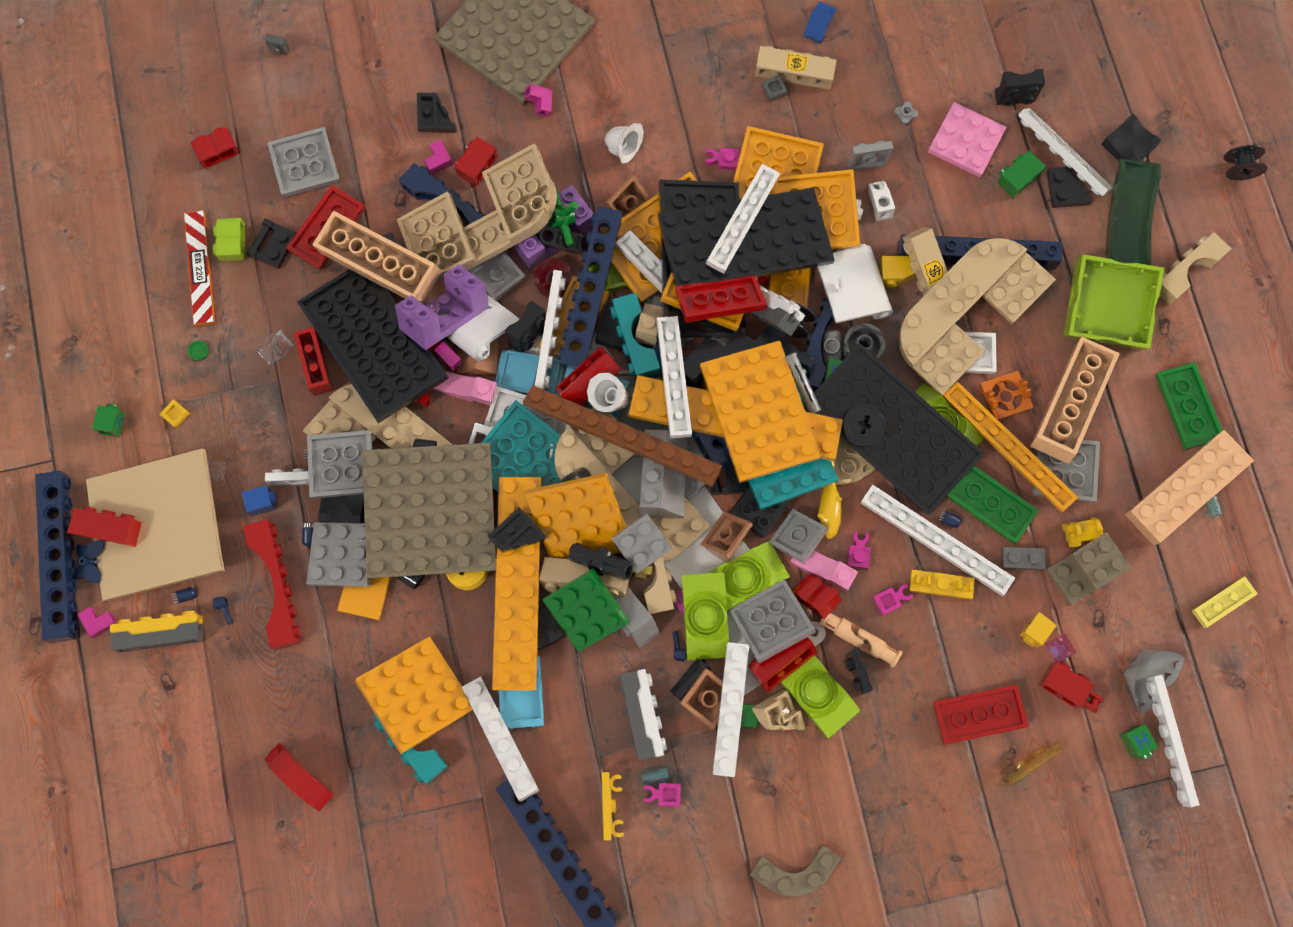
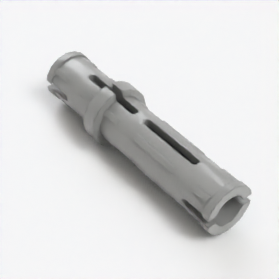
M791 353L784 357L789 365L793 379L808 412L816 413L821 410V407L805 375L807 373L806 369L802 368L796 355L797 353Z

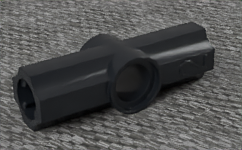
M576 542L569 549L568 558L570 561L586 566L589 570L594 568L599 576L607 574L626 581L632 575L634 567L632 562L614 556L613 553L603 547L594 549Z

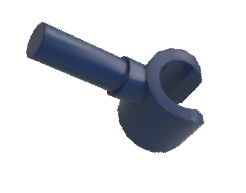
M213 598L214 608H222L228 625L232 624L233 621L227 608V598Z
M673 631V657L676 661H685L686 649H679L678 631Z

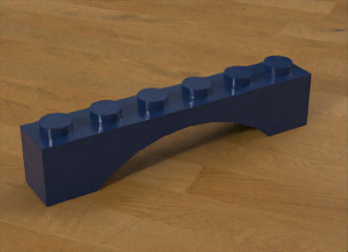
M414 163L399 179L401 188L416 200L431 201L448 191L453 198L458 214L468 225L486 216L484 213L479 214L475 211L474 206L470 202L461 200L456 191L447 189L442 180L437 177L433 178L424 166L419 167Z
M823 298L820 310L823 311L821 316H816L813 327H816L814 333L810 332L806 344L809 347L807 351L803 350L802 352L816 361L813 375L807 378L813 392L822 384L826 372L821 354V340L824 332L834 320L828 298Z

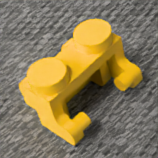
M1095 517L1090 518V520L1070 522V524L1062 523V529L1065 531L1069 547L1081 546L1082 541L1087 540L1090 543L1103 535L1100 519Z

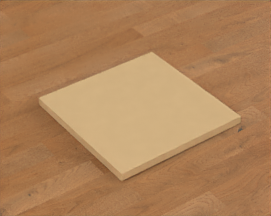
M205 449L194 450L86 479L89 506L96 508V512L102 513V510L116 512L115 516L121 517L122 513L135 516L134 520L142 522L135 547L103 541L104 548L100 555L96 557L98 560L97 566L101 573L100 589L102 601H110L224 571Z

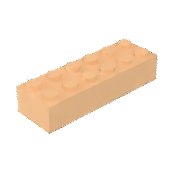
M335 211L332 212L313 243V246L322 255L405 299L412 295L422 304L442 273L436 264Z
M1081 336L1073 348L1030 447L1067 464L1073 460L1120 353Z
M1223 430L1211 438L1124 515L1153 546L1159 544L1254 460Z

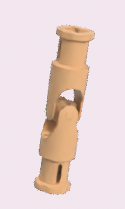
M832 613L825 619L821 618L818 623L819 626L823 625L834 631L836 636L853 644L874 658H880L889 663L892 668L895 667L902 655V651L894 650L887 646L886 642L859 628L847 619H841ZM865 639H867V640L869 641V643H863V642H864Z

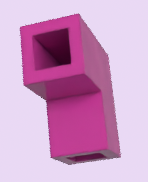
M534 84L525 88V100L535 103V114L546 117L552 113V90Z
M441 139L430 144L433 156L425 159L424 162L430 174L433 175L453 165Z
M444 341L434 349L437 358L452 371L462 364L461 358Z
M89 607L77 614L88 635L92 638H96L110 630V625L117 624L113 614L108 611L98 617L96 611Z

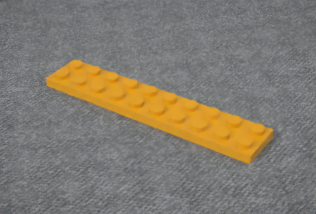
M637 375L628 417L668 425L664 382L662 380ZM686 386L692 431L724 438L708 390ZM805 412L821 459L835 461L843 420Z
M499 477L498 526L517 508H520L536 524L524 494L526 490L542 487L541 477ZM540 542L504 553L497 548L493 691H537Z

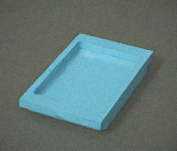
M502 350L495 378L497 386L527 395L532 385L535 386L539 355ZM553 358L552 369H548L547 375L550 376L549 388H545V391L558 396L559 393L555 387L563 381L565 367L561 366L560 360Z
M540 656L537 657V691H499L500 714L508 729L544 726Z

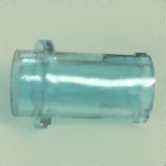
M1214 495L1205 503L1208 510L1206 514L1210 515V518L1223 515L1222 511L1224 510L1223 507H1220L1217 496Z
M662 765L658 769L641 772L644 786L661 781L666 783L665 781L669 780L667 767L662 768Z

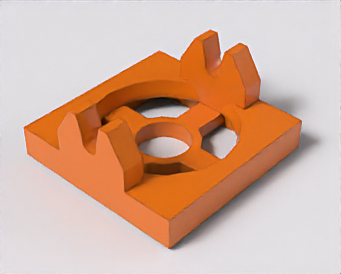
M1019 371L979 384L990 413L998 421L1034 408L1030 399L1031 388H1027L1028 381L1021 378ZM1004 382L1013 383L1019 389L1014 391L1006 389ZM997 384L1000 392L994 397L995 393L992 389ZM1002 392H1008L1011 395L1009 402L1001 400L1000 394ZM1021 395V403L1017 408H1014L1012 403L1014 397ZM998 403L1006 405L1008 411L1000 409Z

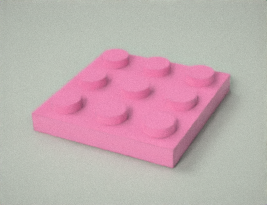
M954 102L928 153L977 177H981L1007 127Z

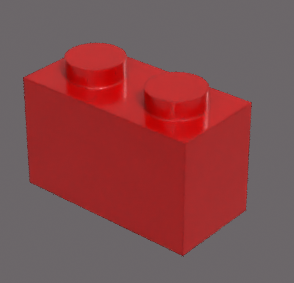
M476 136L473 142L470 141L463 156L457 158L454 165L456 175L477 187L483 178L482 172L489 169L498 157L496 147Z

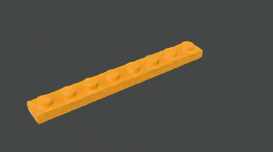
M959 382L943 394L948 404L962 417L967 419L978 433L1061 513L1078 499L1077 495Z

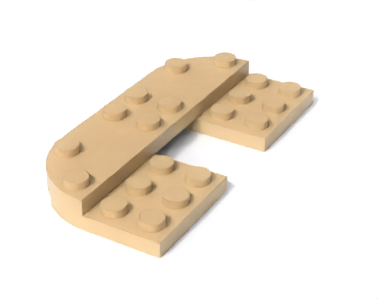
M535 144L528 146L482 172L497 210L463 227L453 198L448 191L398 218L397 222L407 249L436 264L442 272L439 277L444 278L443 274L458 264L466 270H470L538 233L548 223L554 212L557 193L555 184L550 179L541 154Z
M1003 238L989 239L978 243L927 292L903 320L899 331V347L906 363L940 395H943L985 352L955 324L981 297L1013 324L1056 280L1026 252L1027 249L1021 244Z
M352 384L346 385L328 397L330 401L303 429V432L308 436L370 430L372 432V445L379 439L390 449L411 448L415 438L437 441V446L452 445L406 407L378 424Z
M594 407L590 409L617 421L610 412H601ZM572 426L568 427L561 435L555 450L554 464L559 480H562L580 467L586 468L591 476L606 473L626 527L641 517L640 505L633 500L612 476L635 453ZM686 497L684 518L650 517L657 528L661 529L662 535L672 547L666 553L668 561L678 556L711 527Z

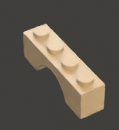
M1215 232L1209 237L1203 236L1196 243L1198 247L1195 250L1191 247L1183 255L1185 259L1182 262L1177 260L1169 267L1171 272L1168 274L1163 273L1160 297L1169 306L1190 287L1187 277L1189 267L1202 265L1211 269L1232 249Z
M666 554L654 561L656 568L654 580L643 590L647 610L650 614L674 609L673 603L677 602L674 590L669 588L668 582H671L672 578L670 570H665L664 561H668Z

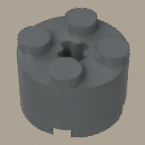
M868 323L851 327L842 342V359L844 360L858 343L864 345L869 352L877 359H880L885 349V340L880 329Z

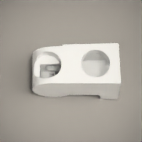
M880 181L868 184V195L874 210L875 222L893 218L895 205L886 182Z

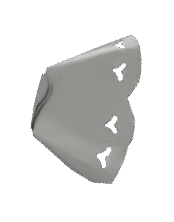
M1145 648L1140 651L1127 667L1124 676L1140 714L1145 713L1154 704L1153 699H1149L1146 688L1147 678L1163 675L1166 687L1172 685L1178 678L1185 662L1183 656L1169 651ZM1178 660V662L1176 663L1175 668H1173V663H1172V662ZM1165 673H1167V674H1170V673H1171V675L1168 676L1167 679L1165 680Z

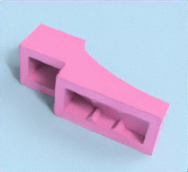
M445 371L449 379L433 388L437 392L491 406L497 383L480 377H468Z
M816 551L812 552L804 564L793 557L789 562L813 576H820L825 583L828 582L845 593L849 590L858 571L844 563L835 561Z

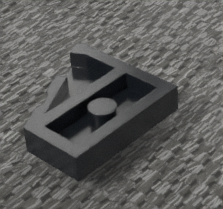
M417 93L418 132L456 133V126L451 122L445 107L441 105V100L437 93Z
M857 648L845 655L844 663L848 672L852 671L855 678L852 681L856 691H860L861 695L873 691L866 667L862 665L858 656L861 655L860 649Z

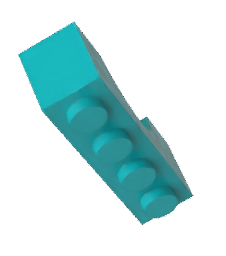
M633 293L612 299L613 307H610L612 318L617 319L618 322L616 331L618 337H622L624 341L622 350L624 356H628L630 363H628L630 375H634L636 380L637 375L648 378L659 375L660 366L655 350L639 345L632 335V329L639 321L642 313L637 294Z
M374 713L372 715L375 718V721L373 722L374 725L380 732H382L383 730L386 732L380 720ZM389 736L386 739L393 749L397 748ZM411 748L400 755V758L407 766L411 764L415 769L413 775L420 783L430 784L449 768L434 749L420 752Z

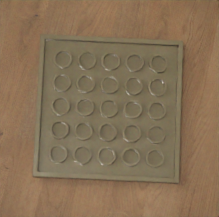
M466 0L433 39L438 45L524 106L528 101L525 100V88L530 84L541 86L595 25V19L568 0Z
M490 443L362 450L367 578L496 571V546L487 537L495 529Z

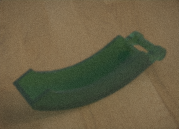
M1120 159L1109 208L1106 258L1121 263L1151 264L1152 220L1157 190L1161 180V164Z

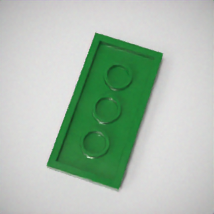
M1195 362L1155 374L1183 450L1205 445L1216 434L1223 431Z
M973 466L946 496V498L1014 545L1039 511L976 466Z

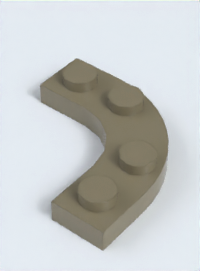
M822 845L811 863L804 870L797 873H787L761 856L749 875L777 894L789 897L804 896L816 891L828 880L841 857Z

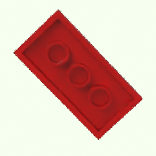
M331 185L287 245V251L321 271L329 258L322 255L313 246V243L330 215L335 211L356 222L365 210V205Z
M755 275L716 282L675 286V294L686 322L766 310L767 306Z
M1018 684L933 702L943 745L1029 727Z

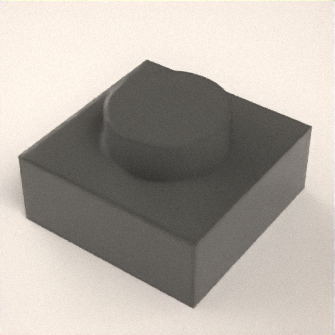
M266 34L264 41L272 53L288 54L290 48L285 38Z
M780 75L763 81L761 84L769 102L787 95L788 91Z

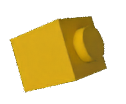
M1038 612L1032 616L1019 635L1023 637V641L1027 645L1037 648L1044 644L1057 625Z

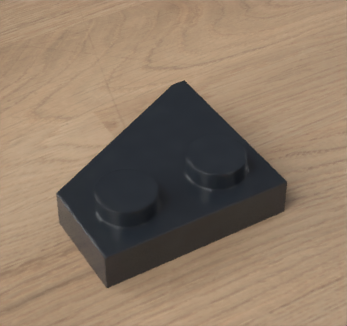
M1068 167L1048 168L1046 173L1052 208L1089 206L1091 204V198Z
M517 508L487 536L502 553L547 539V536L520 508Z

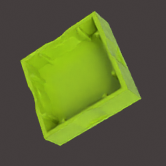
M1084 254L1077 257L1063 337L1079 340L1082 336L1096 343L1139 350L1150 349L1155 324V307L1160 296L1164 268L1139 263H1121L1113 259Z

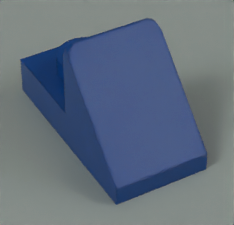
M819 1L816 9H813L803 36L821 43L837 8Z

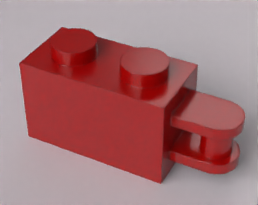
M1062 661L1051 663L1038 685L1075 709L1083 706L1089 711L1097 713V706L1104 699L1091 691L1094 685L1089 682L1090 679L1081 673H1074L1070 670L1071 667ZM1088 696L1092 698L1089 703L1086 701Z

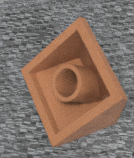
M631 175L605 202V208L622 211L623 218L651 198L636 177Z
M499 337L490 342V354L481 361H476L458 347L457 355L461 358L462 364L457 367L456 374L496 376L498 371Z
M724 511L700 545L727 563L750 532L753 524Z
M705 668L680 701V704L689 714L711 729H714L718 724L723 681Z

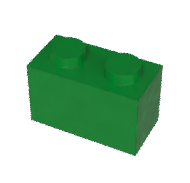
M1030 150L1024 155L1022 153L1013 160L1014 164L1012 166H1005L999 173L1000 178L997 184L1013 199L1036 180L1046 168Z

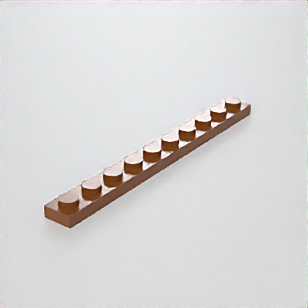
M532 385L523 401V405L709 486H714L722 470V465Z

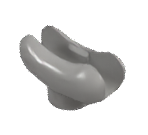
M838 330L825 331L822 347L824 365L827 366L829 358L842 360V338Z

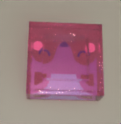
M1066 634L1045 644L1055 662L1062 661L1077 653Z

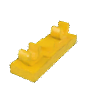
M911 570L909 592L972 600L975 578Z
M602 772L604 841L612 840V834L616 837L624 836V833H617L615 831V826L623 824V821L616 820L612 823V813H616V799L611 798V789L615 792L622 791L621 787L616 788L613 785L614 780L622 779V776L614 775L610 778L609 772Z

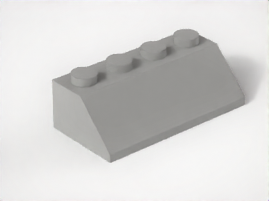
M645 429L646 434L688 451V439L684 437L670 438L668 430ZM643 457L640 494L641 516L647 513L650 517L684 518L686 475Z

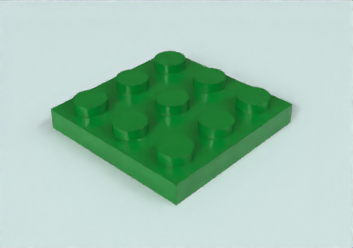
M594 568L542 599L578 652L630 622Z

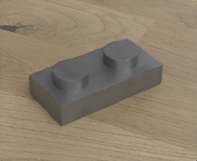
M1002 547L1001 569L1044 571L1046 569L1045 549Z

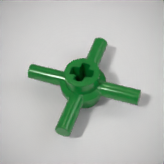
M556 188V206L546 226L561 229L566 246L570 247L574 245L569 225L574 224V211L578 208V203L572 201L567 207L562 205Z

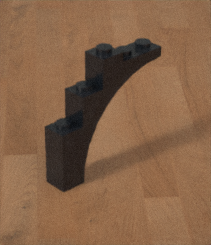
M769 325L756 340L738 330L724 346L719 341L706 336L683 361L686 386L697 388L705 381L700 363L776 341L781 342L785 356L794 352L797 353L796 355L802 368L806 369L807 373L805 375L807 378L813 375L816 361L809 355H804L798 351L793 345L787 344L786 334Z

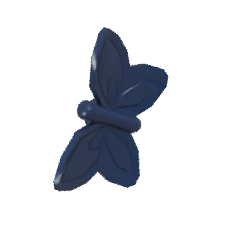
M102 540L93 541L87 547L80 544L76 546L77 556L79 557L77 564L79 565L74 573L75 580L85 577L91 583L101 582V573L93 564H98V560L94 558L98 557L104 548Z

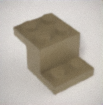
M1106 532L1046 569V572L1070 606L1130 570L1131 566Z

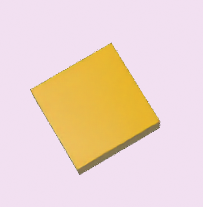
M173 399L159 415L174 428H177L190 413Z

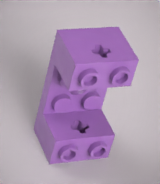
M573 185L559 192L561 203L565 207L572 201L578 203V208L574 211V224L569 225L570 231L583 235L587 234L588 231H592L594 224H591L593 212ZM544 231L542 234L543 239L550 242L551 236H548ZM537 233L513 246L529 270H532L542 261L549 259L560 251L544 247L537 238ZM563 236L562 243L566 246L565 239Z
M460 264L443 274L446 292L427 305H423L412 295L395 305L399 329L425 350L489 308L486 284Z

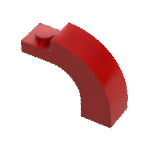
M280 742L266 756L265 761L269 764L270 770L289 789L318 812L334 796L326 784L305 769Z

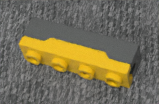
M184 611L180 616L162 614L157 619L147 616L140 617L139 621L131 622L130 619L118 620L117 624L110 625L111 651L121 653L204 642L203 617L195 613V611Z

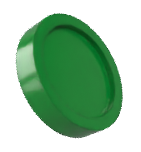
M194 341L189 345L187 352L191 359L202 361L208 356L209 348L203 341Z

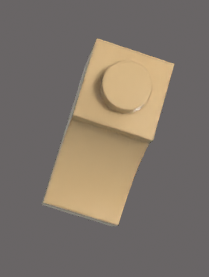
M645 303L636 330L635 341L637 343L656 346L658 338L656 320L658 317H663L662 307Z

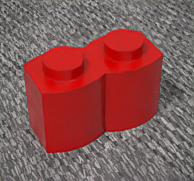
M227 127L216 128L211 134L198 136L190 143L203 169L212 167L221 161L228 160L239 154V150Z
M809 573L792 590L794 596L802 605L811 609L823 619L842 601L838 595L840 592L831 584L827 586L820 576H813Z

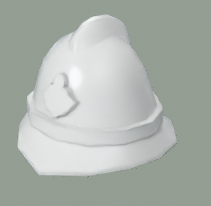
M633 123L629 127L619 126L612 128L604 139L609 149L608 151L618 156L622 164L629 162L640 148L644 130L641 123Z
M599 373L590 379L587 389L588 400L596 410L612 412L623 409L628 405V392L617 377L610 373Z

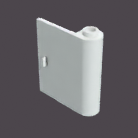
M860 244L858 248L834 252L835 261L833 264L817 266L836 324L871 315L873 319H883L893 313L871 246Z
M488 294L489 308L446 336L476 361L486 359L490 354V342L504 334L505 329L509 325L519 320L517 316Z

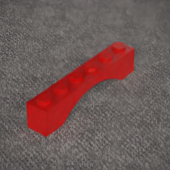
M268 519L244 525L243 530L247 546L255 551L264 561L273 580L274 606L271 617L265 627L270 648L276 651L300 644L299 638L302 637L300 626L295 623L294 617H297V611L294 604L291 605V587L289 584H286L285 577L288 576L285 564H282L280 558L283 556L281 545L277 544L276 540L278 529Z

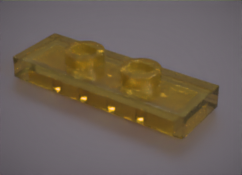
M1054 742L1045 749L1040 747L1031 754L1033 757L1026 762L1023 759L1014 765L1015 770L1002 780L1008 786L1016 784L1064 750L1063 745L1060 742Z

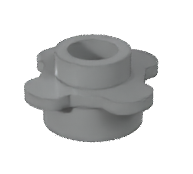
M905 102L903 106L895 109V114L898 115V119L902 123L907 124L912 118L918 116V111L912 108L910 102Z

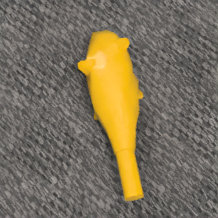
M836 483L823 488L817 516L820 524L828 529L824 535L827 539H833L837 535L841 524L842 498L839 496Z

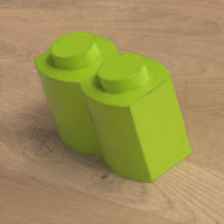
M242 218L217 219L216 225L213 226L214 237H217L216 243L213 244L214 255L217 256L219 261L244 260L245 223Z

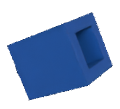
M268 486L242 492L245 509L249 515L255 516L276 510L277 496L275 491H272Z

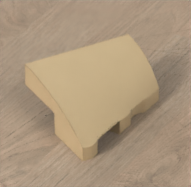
M781 690L752 708L755 716L766 729H806L801 711L794 710L788 690Z

